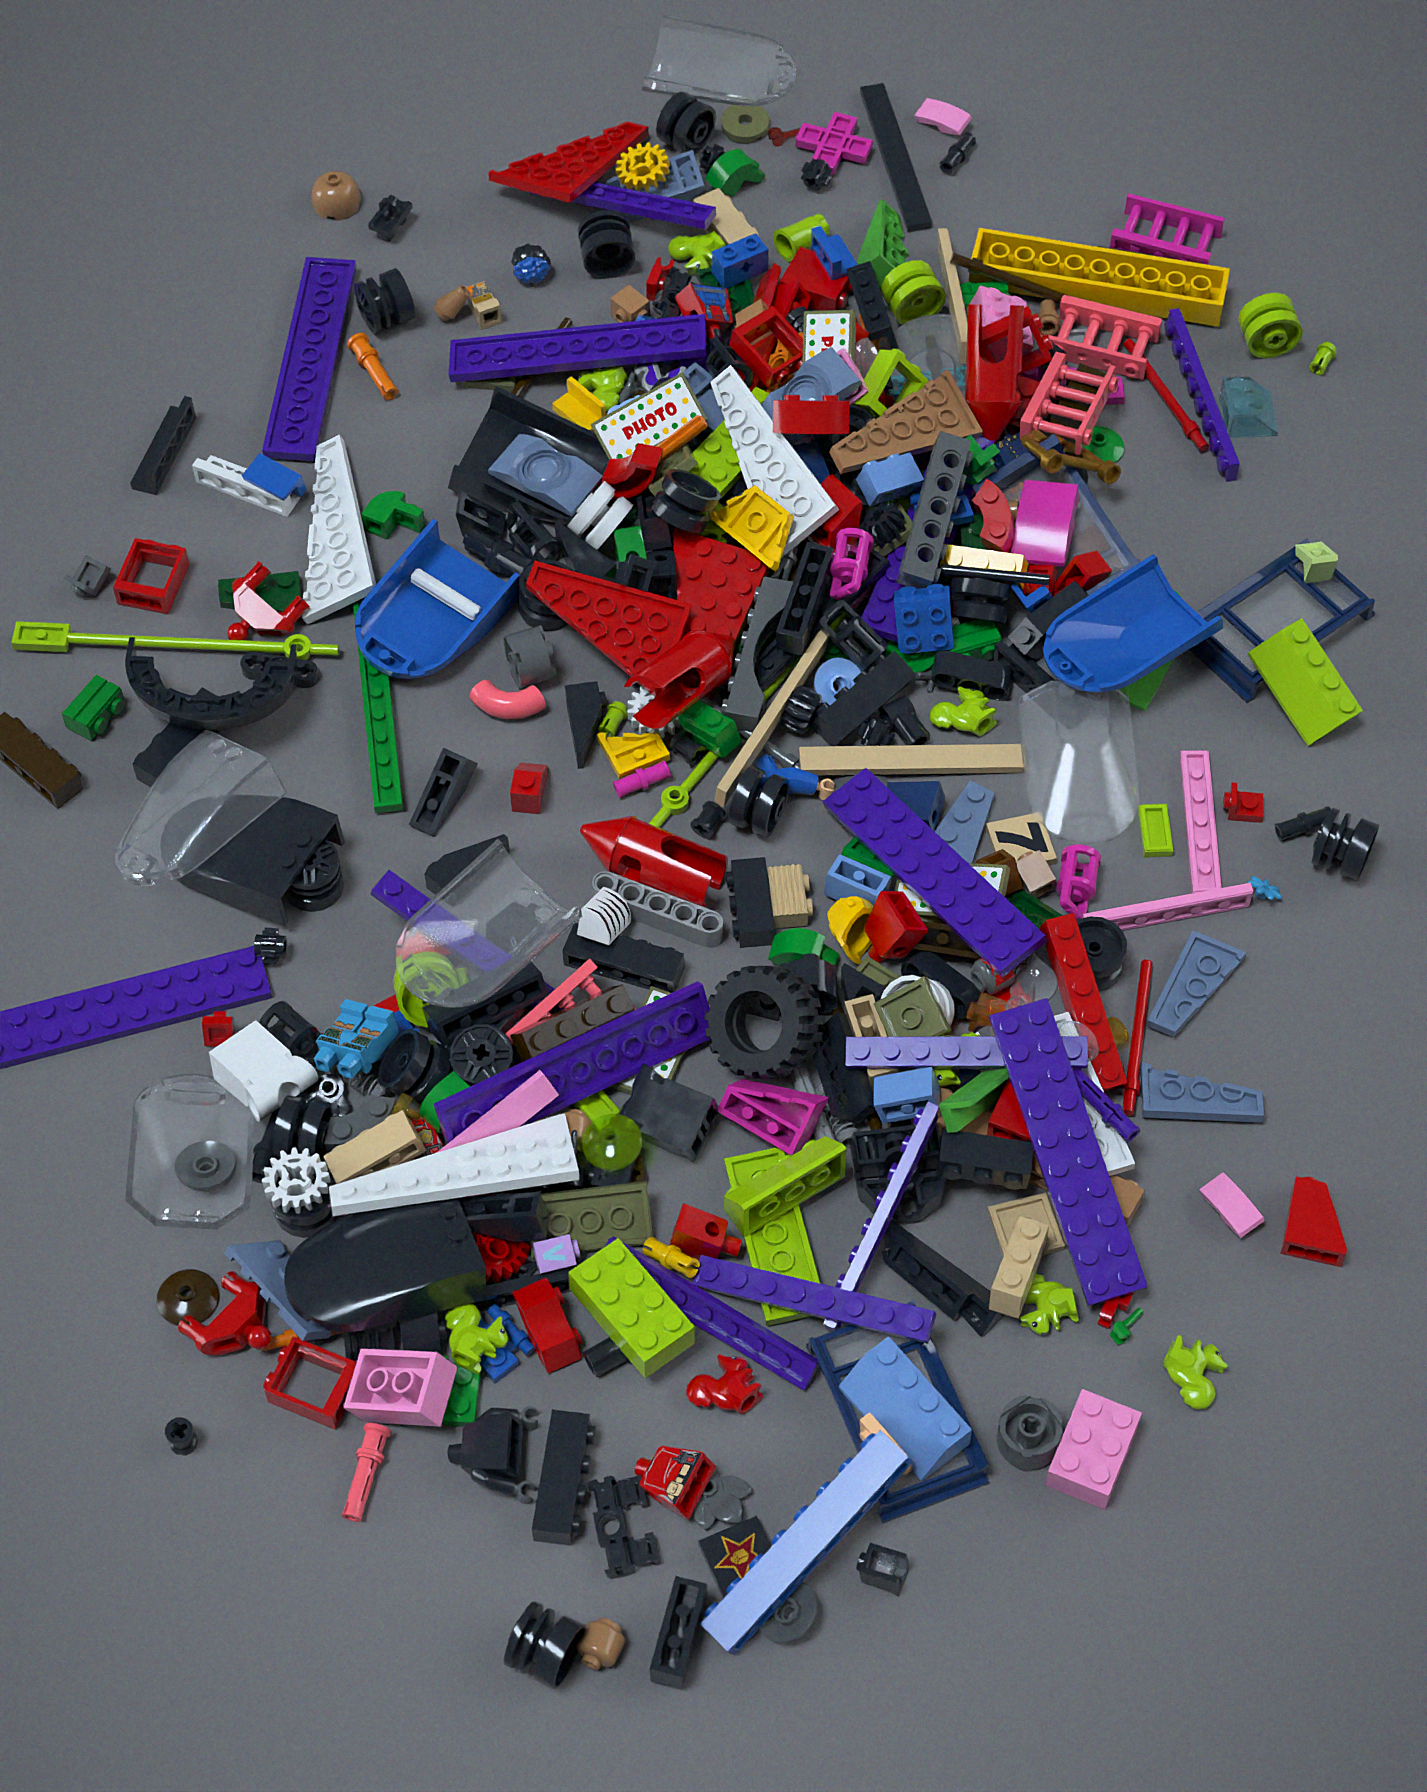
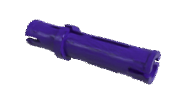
M1072 1069L1081 1096L1102 1116V1122L1106 1126L1111 1125L1126 1143L1135 1139L1140 1133V1128L1123 1113V1107L1120 1104H1115L1081 1069Z

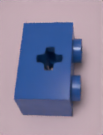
M756 233L712 251V274L723 288H728L768 271V248Z

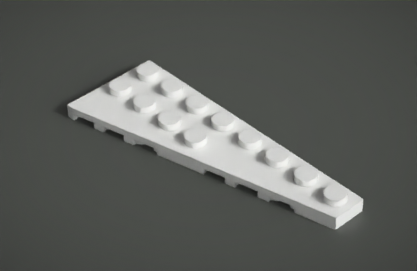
M730 365L710 383L718 406L721 408L725 418L724 423L731 435L733 448L737 452L740 461L739 465L747 488L749 489L756 485L794 516L783 557L840 509L783 433H773V420L736 370Z
M340 435L316 447L315 471L317 472V479L313 485L315 502L314 505H311L313 524L309 526L307 548L309 568L305 571L307 592L303 593L304 601L310 606L302 615V619L307 624L366 597L376 585L345 441Z
M559 1114L329 1186L332 1213L333 1216L574 1181L579 1180V1170L565 1114Z

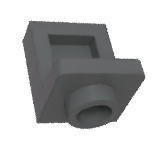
M85 555L74 577L66 575L64 580L72 584L70 589L78 594L85 596L86 592L96 597L111 568Z

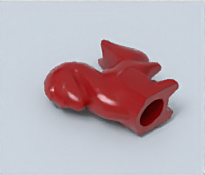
M720 1354L717 1356L719 1367L724 1372V1375L718 1380L711 1375L700 1374L693 1377L686 1387L687 1399L697 1407H709L713 1403L720 1409L735 1410L741 1414L747 1413L763 1399L762 1393L758 1392L761 1385L759 1383L749 1385L754 1379L752 1375L753 1370L751 1368L747 1369V1361L744 1358L736 1356L725 1357Z

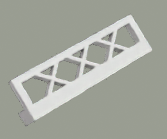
M210 455L207 461L197 458L192 465L197 483L288 517L300 497L290 493L286 500L282 501L243 480L242 474L246 468Z

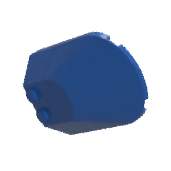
M1152 554L1060 614L1046 632L1043 648L1044 658L1050 672L1059 681L1072 688L1087 692L1114 691L1136 682L1222 630L1223 619L1220 616H1216L1209 622H1206L1172 589L1159 566L1158 558Z

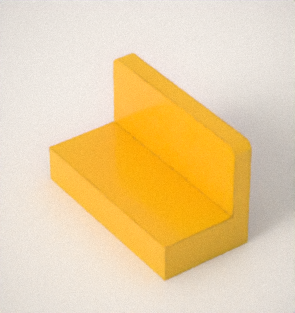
M572 377L567 379V393L552 403L553 411L559 416L592 432L594 430L590 424L606 416L605 404Z

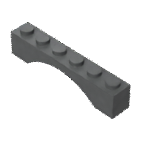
M763 577L761 587L757 586L755 589V609L749 610L747 624L750 626L748 631H744L742 634V654L737 653L734 665V669L737 670L736 675L731 676L729 679V699L723 700L721 713L724 716H728L735 721L737 729L753 732L764 715V694L758 685L754 673L756 660L762 646L777 630L793 584L792 581Z

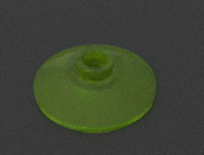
M609 1114L596 1119L587 1127L582 1138V1149L585 1157L592 1165L603 1170H618L626 1167L636 1159L642 1147V1134L637 1124L632 1119L619 1114ZM609 1135H616L613 1140L605 1139Z

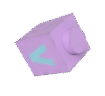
M569 1234L532 1244L539 1274L577 1265L575 1259L580 1258L577 1240L571 1241Z

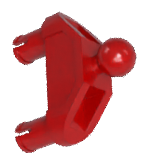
M257 561L256 565L243 578L239 577L233 582L235 612L242 621L229 626L227 630L228 639L246 641L250 628L258 635H289L294 630V623L310 606L297 595L282 613L276 612L255 593L254 589L271 574L266 566H262L263 564Z
M234 1271L227 1273L233 1280L231 1281L224 1276L221 1281V1287L236 1297L208 1326H204L191 1315L184 1317L190 1325L182 1320L178 1325V1331L193 1340L196 1348L206 1355H220L240 1350L247 1343L252 1348L260 1350L266 1348L271 1342V1332L264 1326L266 1300L260 1294V1286L255 1281H246Z

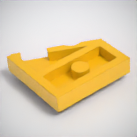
M606 733L597 734V741L619 779L634 774L636 769L641 768L644 770L661 763V761L667 762L670 760V753L658 733H644L642 735L623 733V737H606Z

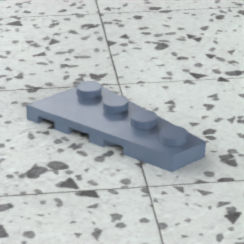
M971 780L935 830V833L968 863H973L995 793Z
M1192 930L1148 1019L1147 1026L1175 1037L1245 959L1247 952Z
M1141 1062L1142 1117L1263 1122L1262 1091L1226 1082L1219 1085L1209 1082L1206 1077L1196 1075L1194 1079L1178 1075L1179 1071L1166 1068V1071L1151 1068L1152 1064Z
M281 1240L227 1246L224 1252L225 1256L230 1261L236 1260L241 1265L242 1269L240 1272L247 1280L253 1279L260 1286L262 1297L267 1302L270 1301L278 1306L280 1317L302 1341L330 1337L332 1331L325 1330L324 1325L312 1320L308 1323L290 1305L286 1296L284 1281L285 1268L290 1255Z

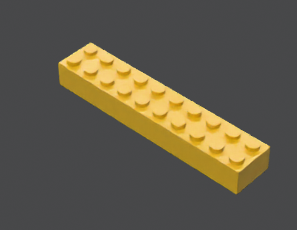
M979 228L972 258L975 257L983 260V264L1072 297L1163 318H1168L1170 309L1179 308L1184 321L1218 327L1230 268L985 228ZM969 272L968 282H1002L980 273L976 275ZM1007 284L1008 292L1042 297Z

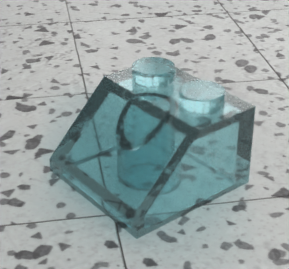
M1223 377L1219 401L1222 419L1229 437L1277 436L1278 430L1271 392L1250 377Z

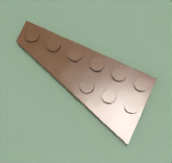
M947 369L934 381L930 380L922 389L916 393L912 392L884 411L883 415L869 421L864 428L858 432L854 431L833 445L829 453L840 474L862 469L870 461L876 460L880 462L886 460L889 456L896 453L900 455L906 453L916 455L931 451L940 431L962 438L972 435L974 439L980 438L983 431L950 371Z

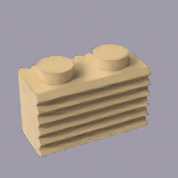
M792 864L791 866L768 867L767 875L774 929L808 926V916H813L811 898L806 899L805 892L810 891L808 874L802 873V865Z

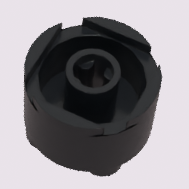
M808 953L802 955L801 959L782 963L778 966L789 969L790 973H798L804 979L802 984L811 985L814 989V993L811 996L819 998L821 1008L817 1009L818 1015H826L835 1010L837 1007L836 1002H838L837 969L835 965L819 959L817 954Z

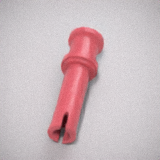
M366 1423L363 1430L366 1433L361 1448L357 1449L356 1452L358 1464L347 1502L342 1512V1517L349 1521L361 1522L376 1468L384 1460L382 1452L386 1439L390 1438L392 1431L380 1424Z

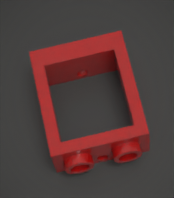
M774 306L769 307L732 331L729 345L768 388L777 383L779 385L784 383L803 364V338ZM769 331L794 356L775 369L750 344Z
M1029 306L1024 308L1023 328L1029 326L1039 348L1022 356V371L1018 375L1052 360L1049 351L1053 349L1048 334L1042 335L1040 331L1043 328L1038 313L1032 314ZM1009 315L982 327V351L984 357L990 362L998 363L989 344L1008 336Z
M135 538L113 586L117 604L169 614L189 567L186 548L178 545L158 543L149 539ZM143 561L173 567L164 589L134 583Z
M292 1337L288 1346L284 1345L282 1347L275 1371L270 1372L264 1381L263 1389L267 1401L275 1406L336 1430L346 1411L343 1407L357 1362ZM299 1359L340 1374L323 1409L282 1393Z

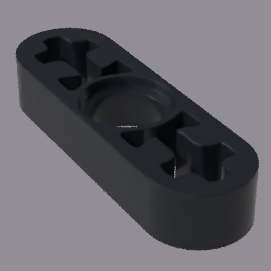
M249 652L240 660L242 674L247 679L256 680L262 673L266 662L288 663L289 657ZM297 659L298 681L296 687L311 688L315 686L319 681L317 665L309 660Z

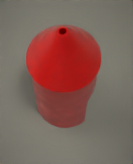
M968 304L965 400L983 431L982 435L987 440H995V444L1022 403L1021 393L1018 391V374L1022 371L1024 305H1010L1006 356L999 363H993L984 357L982 351V305Z
M701 630L690 631L681 641L630 677L624 687H631L641 680L650 683L655 688H662L660 694L633 715V717L648 728H662L715 687L727 682L731 674L734 638L729 635Z
M635 815L583 824L580 829V833L608 872L706 908L705 898L708 888L711 887L719 890L728 865L727 855L641 821Z

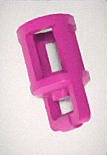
M845 528L837 533L835 555L830 566V573L833 576L830 596L836 600L857 592L861 582L867 578V565L874 539L868 532L862 529ZM847 537L860 538L859 545L851 546L847 544ZM848 554L856 555V560L847 558ZM842 582L848 583L841 587Z
M1081 844L1070 845L1062 850L1060 876L1056 885V891L1060 895L1061 907L1068 914L1074 913L1076 921L1082 919L1083 914L1087 913L1088 902L1095 897L1097 873L1101 862V855L1096 849ZM1078 853L1090 856V862L1077 863ZM1075 871L1083 872L1082 877L1074 876Z

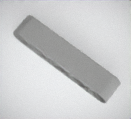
M603 871L596 874L593 878V897L603 887L617 892L627 902L631 912V919L708 948L720 945L723 940V919L719 913L612 872ZM681 918H687L688 920L682 921V920H679V919H681ZM707 928H714L715 930L709 931V930H706V929H707Z

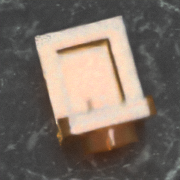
M981 992L978 1002H971L966 1016L967 1019L971 1020L968 1031L974 1032L977 1022L992 1027L989 1016L1012 1009L1015 1004Z

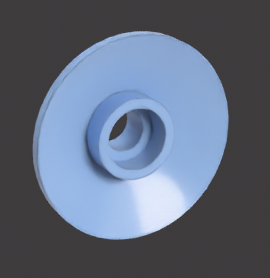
M833 658L824 662L818 668L814 678V689L818 694L822 695V705L826 702L829 705L833 704L836 701L834 696L843 687L846 686L850 689L855 685L852 680L861 671L853 662L844 658ZM833 682L838 685V691L834 690Z

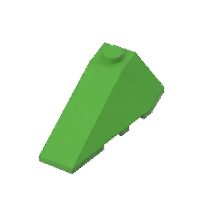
M883 199L878 202L857 260V265L871 261L879 288H881L885 277L894 268L907 262L906 257L909 256L908 249L904 247L901 241L904 237L900 216Z

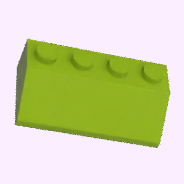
M1303 618L1280 630L1247 653L1307 746L1349 722L1363 711Z
M827 1136L817 1141H809L794 1155L782 1157L775 1166L767 1171L761 1170L741 1186L735 1185L730 1188L724 1196V1211L742 1236L746 1237L844 1178L847 1148L844 1144Z

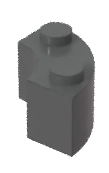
M366 1095L362 1104L354 1112L342 1117H330L324 1142L326 1153L328 1154L336 1146L345 1144L357 1137L362 1131L378 1125L388 1116L397 1114L396 1098Z

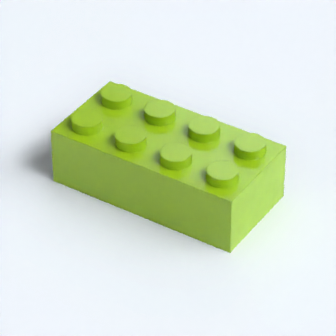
M619 1238L568 1272L571 1292L644 1378H647L695 1344V1326Z

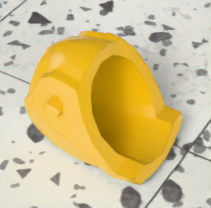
M857 896L840 898L827 912L828 925L834 938L838 941L848 958L860 965L862 962L861 957L872 944L865 933L864 927L873 909V905L869 900Z

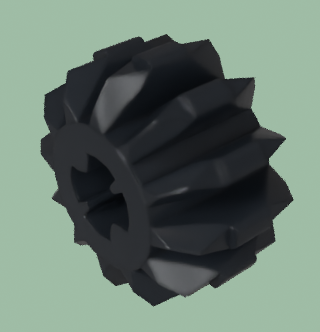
M882 502L877 507L873 505L870 511H865V516L860 519L861 525L859 529L868 532L873 537V547L880 546L883 548L887 543L892 545L894 539L901 538L900 533L906 530L904 526L906 521L901 510L899 511L897 506L893 503L885 504Z
M798 686L792 692L784 707L785 709L781 715V724L793 732L806 733L816 718L815 712L822 705V695L811 688Z

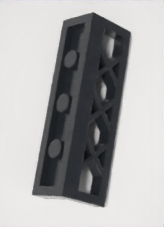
M871 261L847 268V274L865 330L869 332V342L887 336L891 350L899 348Z
M184 396L179 407L170 406L130 482L133 490L157 495L196 419L192 397Z
M1000 640L995 644L993 662L1011 668V680L1068 732L1089 717V709L1030 657L1025 656L1014 643L1007 646Z
M837 1012L826 1023L819 1024L818 1032L822 1033V1039L813 1045L817 1049L813 1059L825 1096L829 1097L827 1102L832 1116L858 1125L875 1110L874 1095L865 1069H847L845 1066L846 1037L854 1036L846 1014ZM839 1102L845 1107V1109L840 1107Z
M579 1251L580 1258L575 1259L578 1265L584 1262L582 1251ZM536 1261L521 1265L516 1274L512 1272L511 1276L517 1279L502 1282L504 1280L502 1276L499 1282L495 1283L490 1277L486 1283V1299L471 1304L475 1305L479 1312L488 1310L494 1304H497L499 1308L516 1304L512 1292L544 1278H547L552 1288L558 1287L561 1294L571 1292L568 1272L577 1266L533 1275L538 1270Z

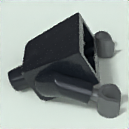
M526 1406L522 1412L511 1408L493 1407L488 1409L475 1419L474 1422L468 1423L463 1427L462 1443L448 1446L447 1455L451 1464L460 1463L461 1468L479 1485L508 1496L514 1493L520 1503H531L533 1498L524 1496L521 1490L529 1489L534 1491V1484L530 1481H523L518 1485L515 1484V1480H520L523 1429L531 1431L538 1426V1420H529L526 1417H535L537 1415L536 1408Z

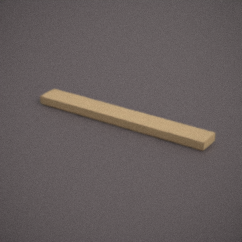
M947 228L938 229L937 251L960 363L966 364L968 321L956 265L950 262L953 251Z
M823 631L817 633L718 784L714 801L724 808L737 788L743 773L752 765L780 722L784 707L792 692L798 686L804 685L826 651L829 637Z
M1021 744L799 747L798 752L800 769L816 775H855L864 768H867L873 775L1022 773L1024 768Z

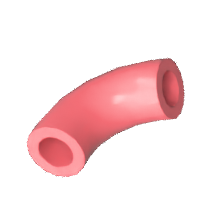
M483 680L472 688L469 695L470 700L485 713L502 719H523L546 709L544 697L534 685L518 692H506L498 689L491 681Z

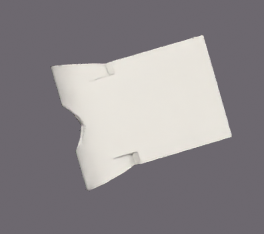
M256 1020L209 1052L214 1079L245 1106H249L258 1122L280 1108L287 1095L297 1096L318 1081V1074L308 1061L298 1056H292L291 1052Z

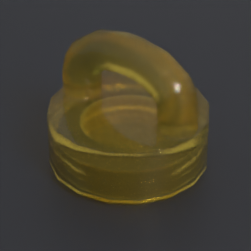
M1109 1017L1110 1029L1116 1047H1119L1128 1041L1129 1035L1124 1024L1118 1018Z
M405 1093L401 1094L392 1114H397L403 1110L410 1118L416 1120L420 1118V1113L409 1108L413 1097Z

